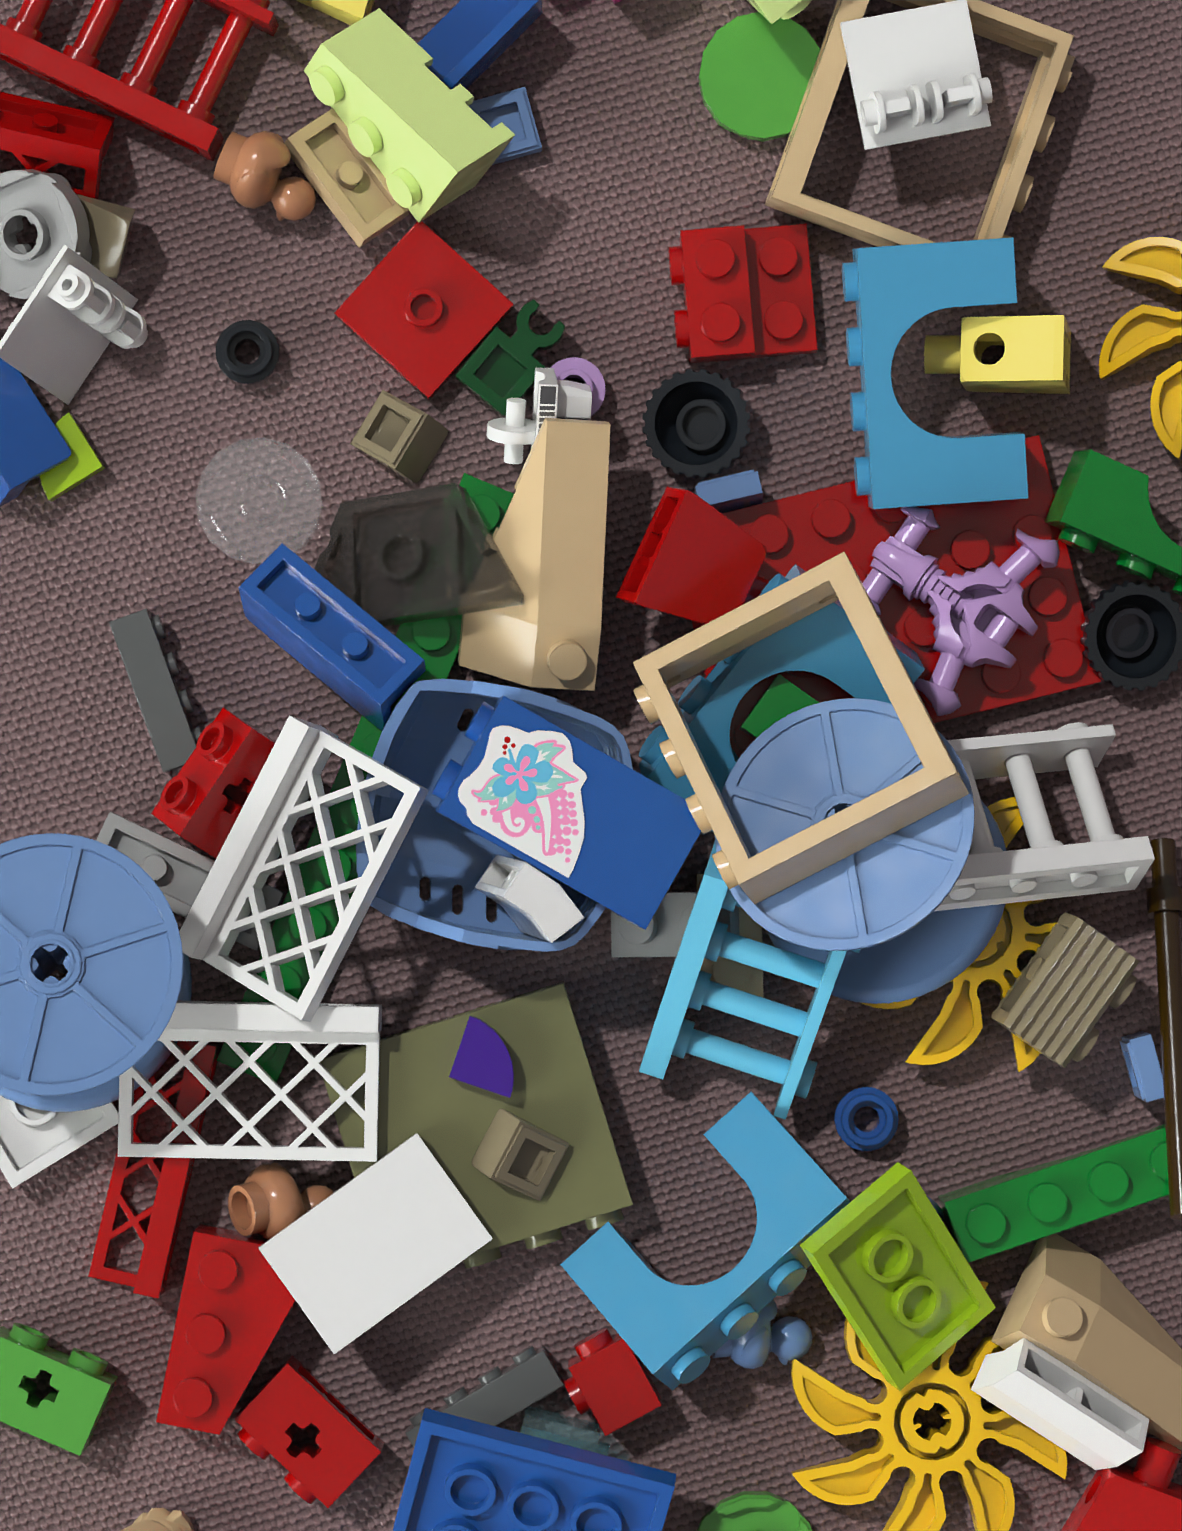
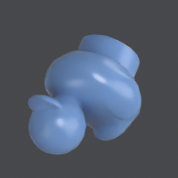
M772 1300L758 1313L757 1322L746 1334L738 1339L728 1340L712 1354V1357H730L734 1363L742 1368L755 1369L763 1366L768 1359L769 1353L772 1352L783 1365H787L788 1361L801 1359L808 1353L812 1345L811 1329L805 1321L793 1316L780 1318L771 1327V1320L777 1314V1305Z

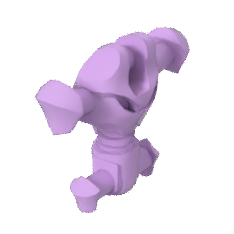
M917 506L902 507L900 510L908 517L894 537L889 536L885 542L881 541L875 547L872 553L874 559L870 564L872 570L862 584L878 615H881L879 604L893 583L903 589V594L909 601L915 598L916 600L920 599L924 604L928 602L931 605L929 611L934 616L932 624L935 627L933 635L936 640L932 650L941 654L930 681L918 678L914 682V686L932 703L937 716L951 714L961 707L958 694L953 690L964 665L973 668L982 664H991L1011 668L1017 659L1004 647L1017 628L1030 636H1033L1037 631L1038 626L1023 605L1024 589L1020 583L1039 564L1044 568L1057 566L1060 554L1058 540H1044L1032 537L1017 528L1016 537L1022 546L1000 567L991 561L987 566L977 568L975 572L966 571L963 575L953 573L950 577L946 575L947 571L939 569L940 565L937 564L938 558L931 555L923 556L916 551L929 530L940 528L935 520L932 509Z

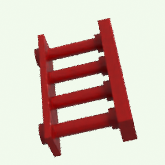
M24 0L16 18L9 17L5 26L0 24V60L208 160L214 161L224 138L219 128L212 125L215 116L210 112L251 28L254 27L274 37L279 24L274 12L267 10L271 3L269 0H198L229 16L188 101L181 99L177 108L155 98L158 89L153 84L194 0H165L131 73L123 72L120 80L98 71L97 69L101 61L96 56L123 0H95L73 46L66 44L62 53L40 43L43 33L39 31V28L53 0Z

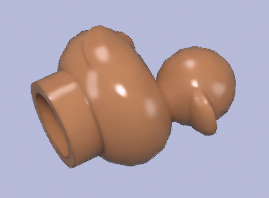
M234 131L231 132L218 158L214 179L230 185L231 193L239 204L245 208L256 209L271 202L276 210V216L279 221L283 219L292 221L304 219L311 214L315 207V190L308 181L296 176L287 177L282 180L279 179L282 168L290 162L291 158L290 150L284 144L281 136L269 131L257 132L250 137L243 136Z
M278 1163L262 1164L250 1172L244 1184L236 1185L230 1190L228 1209L231 1221L241 1235L258 1234L269 1240L333 1194L334 1191L324 1185H313L300 1193L294 1178L284 1167Z

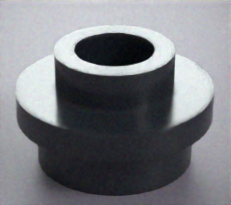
M242 320L231 324L221 333L216 344V359L220 369L228 378L240 384H256L267 379L274 372L279 362L280 348L275 335L267 326L257 321ZM245 342H254L260 348L259 358L252 364H243L237 359V350Z

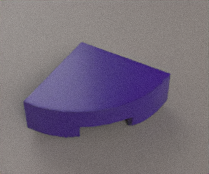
M470 1015L449 1077L510 1098L513 1090L514 1070L508 1048L490 1025Z

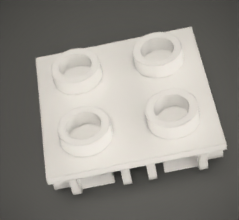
M956 0L840 23L865 150L991 126L987 104L993 101L992 88L989 78H982L967 0Z
M64 245L1 339L0 358L69 405L110 341L124 349L140 347L148 336L147 325L144 317L132 310L138 301L137 298Z

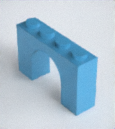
M1014 237L852 249L853 262L842 263L844 301H856L857 327L846 328L849 367L860 366L861 392L850 393L851 424L853 431H864L865 457H854L856 495H868V507L872 509L1028 499L1024 433L1010 432L967 436L934 435L917 426L906 416L897 402L891 380V366L896 347L905 332L920 318L945 308L1017 303Z
M795 564L785 577L780 573L775 575L760 595L806 571ZM839 600L718 662L706 678L698 675L682 693L678 706L681 708L682 715L720 794L731 770L739 759L730 745V725L734 711L748 690L761 680L786 671L812 672L831 680L854 698L872 699L891 704ZM887 631L914 684L925 670L915 651ZM660 725L652 731L639 751V757L642 759L639 763L641 774L686 799L694 795L695 792L687 775L677 779L671 771L659 746V743L669 739L664 727Z
M752 1092L746 1095L703 1134L748 1185L756 1205L757 1224L753 1241L746 1255L730 1272L712 1282L688 1286L668 1282L657 1274L632 1243L609 1222L604 1224L560 1264L649 1371L672 1391L680 1383L686 1384L699 1377L708 1367L710 1356L728 1340H735L746 1334L757 1322L758 1313L776 1296H784L801 1284L807 1274L806 1269L811 1265V1262L800 1247V1244L851 1202Z

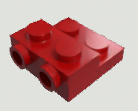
M807 224L744 229V225L680 230V246L668 247L671 285L683 284L685 309L674 310V325L677 349L689 348L690 364L817 352Z

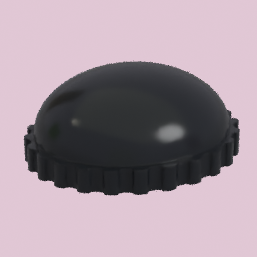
M688 369L684 374L677 372L673 374L671 379H664L661 382V387L655 388L652 391V398L646 402L647 411L642 415V419L645 421L642 431L647 436L646 445L652 448V456L660 459L661 465L665 468H671L673 473L678 475L684 473L689 478H695L698 475L701 478H708L710 474L720 475L723 469L732 468L734 461L743 457L742 452L744 448H747L750 444L748 437L753 433V428L750 426L753 415L748 411L750 404L743 399V391L735 388L732 380H724L721 374L716 372L710 374L705 369H700L699 372Z
M1125 580L1121 585L1114 583L1109 590H1102L1099 598L1091 601V608L1084 613L1085 622L1081 624L1083 637H1081L1080 642L1085 647L1083 655L1090 660V668L1098 672V676L1101 679L1109 680V683L1117 688L1121 686L1128 691H1131L1133 688L1143 691L1147 686L1154 688L1158 686V682L1162 680L1167 681L1169 674L1177 671L1178 662L1182 660V612L1179 611V603L1171 599L1170 593L1164 590L1160 591L1159 586L1152 583L1148 585L1142 580H1137L1136 583Z

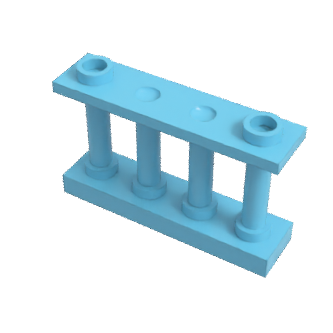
M714 842L639 1072L663 1079L671 1055L683 1059L685 1053L712 1061L782 1084L773 1116L786 1120L794 1095L804 1099L808 1095L817 1067V1062L809 1060L808 1056L847 951H829L826 961L823 963L728 932V924L717 921L720 910L722 908L734 912L735 906L740 908L741 906L725 884L712 858V854L716 853V844ZM861 949L850 950V951L859 953ZM718 956L815 987L809 1008L805 1012L711 981L712 974L700 970L704 958L717 962ZM704 1005L798 1036L790 1060L693 1029L695 1022L684 1019L687 1007L700 1011L701 1006Z

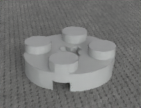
M34 169L12 170L0 173V289L10 293L8 296L28 299L64 245L89 263L92 258L87 215L79 197L71 189L68 180L59 174L45 173ZM25 216L30 224H35L38 237L33 249L29 244H19L16 238V233L23 230L22 218Z

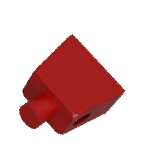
M666 487L616 598L627 603L707 624L760 596L769 580L757 575L766 556L767 548L695 493L685 489Z
M1146 1437L1144 1450L1140 1453L1135 1467L1121 1464L1118 1467L1096 1471L1061 1531H1182V1485L1171 1482L1182 1451L1162 1440Z

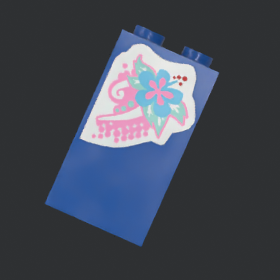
M505 696L500 697L494 707L483 702L464 734L465 737L474 741L462 764H459L450 759L432 790V794L441 799L435 812L453 820L613 911L637 927L646 930L701 833L685 799Z

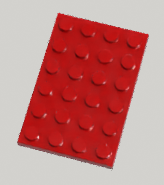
M1036 435L1025 438L1028 499L917 506L932 509L935 520L940 528L929 530L916 551L923 556L931 555L938 558L937 564L940 565L939 569L947 571L946 575L951 577L953 573L963 575L966 571L975 572L977 568L985 567L991 561L1000 567L1022 546L1016 537L1017 528L1032 537L1044 540H1058L1061 529L1044 522L1055 496L1040 436ZM855 480L722 513L767 548L766 556L757 575L769 581L779 573L785 577L795 564L804 571H808L845 552L863 583L872 570L870 564L874 559L872 553L875 547L881 541L885 542L889 536L894 537L908 517L900 510L902 507L884 509L868 507V495H856ZM1058 540L1060 554L1057 566L1044 568L1039 564L1020 583L1024 589L1023 605L1038 626V629L1033 636H1030L1017 628L1004 647L1017 659L1011 668L991 664H982L973 668L964 665L953 690L958 694L961 707L951 714L937 716L932 703L916 688L933 723L1101 682L1098 672L1090 668V660L1083 655L1085 647L1081 644L1080 639L1083 637L1081 624L1085 622V617L1067 544ZM893 583L879 604L881 611L879 617L886 631L917 653L925 668L918 678L930 681L941 654L932 650L936 640L933 635L935 627L932 624L934 616L929 611L931 605L928 602L924 604L920 599L916 600L915 598L909 601L904 596L903 589ZM691 620L693 630L705 625ZM716 664L703 670L705 678L713 670ZM786 671L771 675L749 689L738 703L730 725V745L740 758L754 741L752 737L739 728L778 674L819 703L854 697L831 680L812 672Z

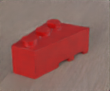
M200 1224L193 1231L156 1423L218 1435L222 1432L296 1301L258 1249L259 1246L268 1241L267 1239L254 1234L243 1236L238 1231Z

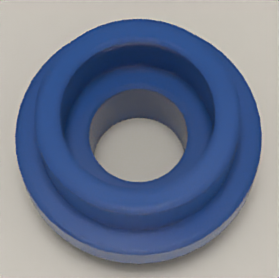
M855 1088L840 1099L835 1109L834 1123L837 1133L847 1145L857 1150L872 1151L885 1146L893 1138L898 1127V1111L894 1102L886 1093L877 1088ZM861 1107H872L877 1112L878 1121L870 1130H861L854 1123V1115Z

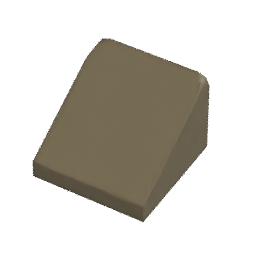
M76 194L85 209L88 219L89 243L92 247L90 264L107 277L117 279L122 269L135 209Z
M382 390L350 444L408 480L417 483L445 440L448 430L430 415Z
M499 1109L472 1159V1166L490 1179L541 1201L570 1144L505 1109Z

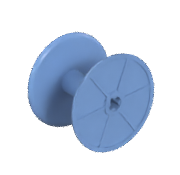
M836 699L797 710L775 722L762 732L736 762L723 787L721 796L752 857L924 767L892 704L872 699ZM939 731L938 733L969 792L968 795L755 905L739 885L729 889L741 908L756 923L768 931L775 947L825 963L829 951H847L831 993L835 997L853 1002L878 1004L905 1001L934 991L953 980L976 960L989 943L1002 917L1005 904L934 911L951 892L967 862L972 845L975 816L973 793L963 763L954 748ZM982 802L994 846L1007 851L997 822L990 810ZM715 836L716 852L722 849ZM861 949L859 953L850 951V950Z
M44 833L23 836L1 843L0 1095L23 1106L52 1112L82 1111L114 1102L119 1099V1076L135 1065L136 1069L149 1080L168 1059L172 1052L161 1041L157 1040L168 1025L177 1000L191 1001L192 977L188 955L182 951L181 937L172 909L154 880L138 864L113 847L99 841L77 835ZM55 970H58L60 973L64 975L66 974V976L60 981L56 977L50 975ZM134 1080V1090H136L140 1085Z

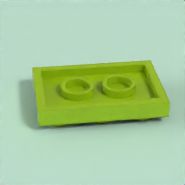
M899 1162L893 1165L800 1244V1247L886 1381L899 1391L996 1308L913 1172Z

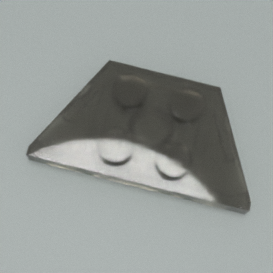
M456 483L340 503L330 528L329 544L319 555L314 568L384 627L524 604V594L469 493L465 488Z

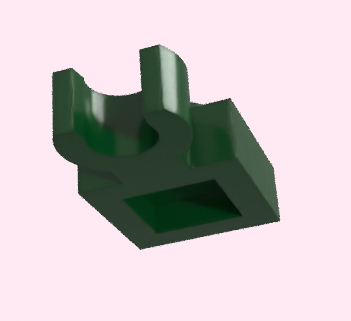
M535 300L526 303L519 311L516 322L517 331L511 338L498 327H495L455 375L457 380L503 418H506L507 399L523 398L534 385L535 368H545L533 356L538 350H547L557 345L565 332V325L560 321L545 335H538L532 332L529 327V321L540 308V304Z

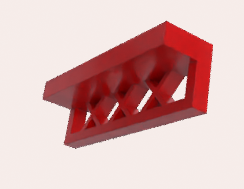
M0 92V150L12 152L25 167L22 170L34 169L50 173L48 169L58 163L84 168L83 190L71 189L76 194L98 199L102 161L113 139L115 117Z
M178 1041L177 1045L181 1049L190 1051L199 1041ZM209 1042L191 1059L212 1082L218 1063L217 1058L222 1046L221 1043ZM186 1067L182 1081L166 1091L163 1087L158 1091L184 1119L210 1095V1092ZM154 1074L148 1081L154 1085L159 1080ZM141 1086L134 1090V1104L146 1093ZM179 1091L175 1107L169 1096ZM153 1099L134 1114L133 1142L145 1143L138 1133L137 1127L140 1115L157 1105ZM207 1108L190 1124L200 1135ZM174 1121L172 1122L170 1133L178 1126ZM184 1131L171 1142L196 1144ZM117 1150L88 1277L134 1287L133 1293L158 1299L165 1292L195 1158L164 1157L161 1169L155 1160L157 1157H143L128 1167L131 1157H118ZM147 1164L158 1181L154 1204L137 1215L123 1194L126 1177ZM120 1205L128 1221L114 1229ZM151 1215L148 1230H146L141 1221ZM133 1226L144 1244L138 1272L106 1265L111 1240Z

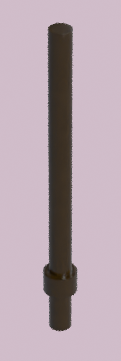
M1157 838L1150 841L1155 860L1151 864L1152 887L1146 890L1147 916L1154 919L1170 1218L1182 1220V948L1180 931L1182 887L1178 886L1175 840L1172 838Z

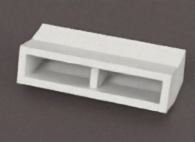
M496 854L475 886V889L501 905L522 933L551 943L584 918L558 883L524 861Z
M1023 1338L1004 1351L985 1355L971 1390L1094 1470L1118 1467L1143 1452L1149 1424L1147 1417L1032 1342Z

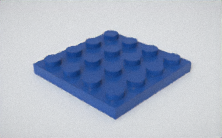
M425 1408L392 1531H662L675 1488L676 1474Z

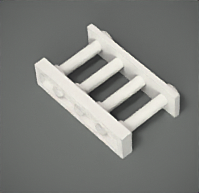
M1077 722L1064 725L1057 730L947 740L963 763L970 781L975 809L974 833L968 859L959 879L948 896L934 911L1127 891L1137 888L1155 860L1148 836L1123 838V836L1115 834L1095 771V767H1098L1116 736L1113 724L1088 727L1085 723ZM1069 771L1090 842L1063 845L1061 841L1055 840L1035 773ZM1009 776L1030 848L1003 851L1001 848L994 846L975 779Z

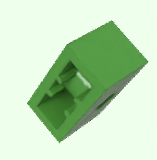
M14 1323L10 1330L1 1326L0 1422L81 1456L91 1441L118 1376L105 1371L108 1362L90 1352L73 1348L71 1354L68 1355L47 1346L49 1336L33 1327ZM43 1370L52 1374L50 1386L59 1390V1392L51 1391L44 1399L35 1395L37 1384L27 1379L28 1377L35 1378Z

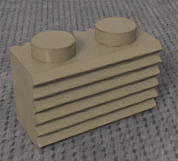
M1065 912L1059 917L1058 923L1052 927L1050 934L1045 937L1043 944L1037 948L1036 954L1030 959L1028 965L1022 970L1021 975L1015 980L1013 987L1008 990L1006 997L1000 1001L998 1008L993 1011L991 1018L1049 1060L1065 1068L1071 1059L1078 1062L1093 1048L1099 1036V1030L1094 1026L1107 1007L1110 1006L1115 1009L1128 998L1137 981V978L1131 973L1139 961L1079 917Z

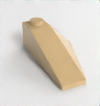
M560 418L544 419L514 486L516 490L500 527H496L488 545L489 552L475 582L472 581L463 601L458 655L459 666L532 688L595 691L602 621L611 428L609 422Z
M1056 1233L1038 1239L991 1342L1003 1349H1007L1019 1340L1027 1339L1149 1419L1147 1432L1182 1451V1348L1101 1259Z

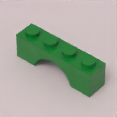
M1093 450L1075 451L1044 522L1061 529L1058 540L1073 548L1094 554L1096 547L1099 546L1119 555L1115 565L1131 574L1151 580L1153 573L1156 572L1176 581L1172 591L1182 596V547L1173 542L1162 531L1154 518L1149 502V476Z

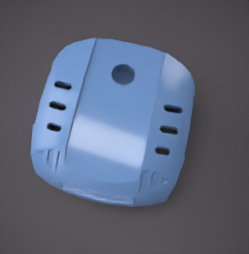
M442 678L417 681L410 686L395 706L382 730L372 758L425 787L429 792L370 906L388 917L420 930L470 945L502 950H532L541 952L560 951L574 946L589 932L606 907L542 872L563 888L584 916L581 921L553 943L522 933L504 908L496 903V919L493 922H489L486 919V895L475 889V886L496 854L520 861L523 860L453 820L435 812L441 799L433 795L432 790L450 759L462 764L474 741L465 737L464 734L481 704L486 702L494 707L502 696L509 698L633 769L630 751L624 736L614 725L596 715L585 712L557 698L531 690L481 681ZM470 709L473 715L466 729L460 731L457 728V723L463 711ZM368 773L366 780L373 778L375 776ZM391 785L368 792L375 824L392 818L404 795L403 792ZM358 817L357 830H360V829H361V825H360V821H359V817ZM383 834L378 836L379 842H380V840H381ZM364 841L356 844V870L359 878L363 875L369 863ZM423 877H428L430 880V897L427 900H421L420 880ZM457 884L462 887V911L460 914H454L452 911V888Z

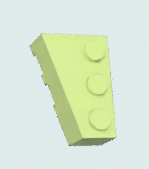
M378 8L321 43L304 69V72L309 77L311 88L316 97L323 104L333 108L347 126L349 138L357 151L365 157H370L384 175L388 190L393 199L400 206L408 208L419 223L475 187L515 134L502 122L491 128L469 107L473 103L474 96L461 84L453 89L447 87L428 69L433 63V58Z

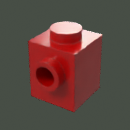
M604 1328L574 1345L578 1355L568 1361V1369L572 1377L563 1381L578 1412L583 1415L592 1411L605 1436L662 1406L661 1396L642 1361L618 1333L611 1336L608 1329Z

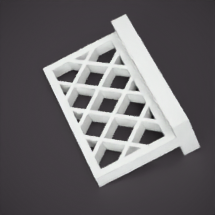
M289 715L179 933L184 954L191 958L205 961L298 1019L311 1022L429 790L338 739V735L324 727ZM333 752L345 759L351 786L325 795L320 774ZM362 769L375 777L365 780ZM387 785H391L403 792L404 795L392 818L375 824L368 792ZM354 798L361 829L335 838L328 807ZM314 812L321 844L296 852L291 831L299 817ZM383 834V836H382V838H381V840H380V842H379L378 836ZM364 841L369 863L361 877L346 882L338 850ZM325 856L332 887L306 896L299 864ZM285 870L292 901L266 910L262 888L269 875ZM354 892L353 895H352V897H351V899H350V898H349V893ZM335 899L339 922L332 935L316 940L309 908ZM295 913L302 945L277 954L269 922ZM255 927L262 959L242 966L229 958L228 955L239 933ZM324 950L320 957L319 951ZM305 957L310 979L298 1000L285 992L279 965ZM265 971L267 980L260 977L256 973Z
M177 1000L170 1021L157 1041H161L179 1061L154 1085L136 1069L135 1065L119 1076L118 1157L377 1162L382 1004L320 1003L311 1022L298 1019L272 1002ZM174 1041L199 1042L185 1054ZM209 1042H226L244 1061L218 1087L191 1060ZM238 1042L263 1044L250 1056ZM274 1043H290L309 1062L283 1088L256 1062ZM302 1043L328 1045L315 1057ZM339 1044L366 1045V1072L348 1090L320 1063ZM184 1066L211 1093L185 1119L158 1092ZM249 1067L276 1094L250 1120L223 1093ZM313 1069L340 1095L315 1121L288 1095ZM134 1080L146 1091L135 1104ZM364 1083L365 1109L352 1096ZM151 1098L178 1125L160 1143L133 1142L134 1114ZM216 1099L243 1126L225 1144H208L190 1125ZM280 1100L307 1127L289 1146L272 1145L254 1126ZM345 1101L364 1120V1147H338L319 1128ZM184 1131L196 1144L171 1142ZM249 1132L260 1145H236V1143ZM313 1133L325 1146L299 1145Z

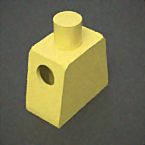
M1064 315L964 317L961 321V335H926L925 374H960V382L966 391L1070 394L1071 329ZM992 345L1005 347L1004 355L997 363H981V356L986 348Z

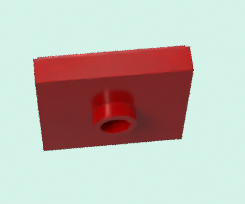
M421 221L419 223L416 222L334 314L421 394L430 400L514 308V304Z

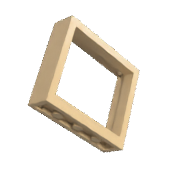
M837 0L765 206L877 247L936 243L801 193L847 64L840 23L863 18L869 0ZM956 0L886 1L907 9H914ZM967 0L974 34L1038 57L973 240L1012 238L1004 234L1012 210L1021 213L1029 197L1034 177L1025 174L1031 155L1033 150L1039 153L1043 152L1054 126L1055 117L1046 114L1054 90L1063 93L1073 73L1071 68L1075 57L1068 55V51L1074 35L980 0Z
M845 552L633 662L643 683L633 689L636 699L650 724L661 721L669 739L659 743L660 749L674 776L678 779L687 775L695 792L694 795L685 799L687 806L701 832L706 834L713 830L722 849L712 854L715 865L727 887L731 889L739 885L754 905L969 794L869 595ZM839 600L924 768L751 857L670 687Z

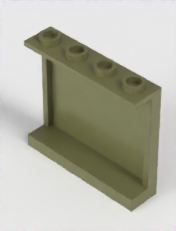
M564 981L380 1039L378 1160L418 1133L493 1238L463 1260L465 1268H472L497 1260L502 1257L499 1247L523 1239L526 1249L540 1247L563 1238L561 1227L585 1220L587 1229L592 1230L602 1227L607 1222L613 1224L624 1219L621 1208L633 1205L632 1196L625 1180ZM470 1015L490 1025L508 1048L514 1070V1083L510 1098L449 1077ZM366 1045L355 1046L327 1055L320 1063L348 1090L366 1072ZM323 1078L332 1105L340 1095ZM364 1083L352 1096L365 1109ZM345 1101L334 1112L344 1147H364V1120ZM499 1109H505L570 1144L541 1201L490 1179L472 1166V1159ZM349 1161L354 1178L376 1162Z

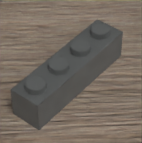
M143 609L110 621L109 624L162 771L169 773L183 767L196 748L202 730L200 727L193 729L188 713L194 712L191 699L186 689L179 690L174 677L180 674L179 666L173 652L166 654L161 639L167 637L163 622L159 614L152 616L150 610Z
M531 1345L514 1355L512 1359L515 1363L501 1371L496 1366L479 1376L478 1380L481 1384L469 1391H466L463 1386L443 1398L446 1404L436 1411L496 1426L562 1387L564 1379L545 1347L542 1346L535 1351ZM424 1409L409 1419L412 1425L408 1426L405 1432L413 1447H415Z

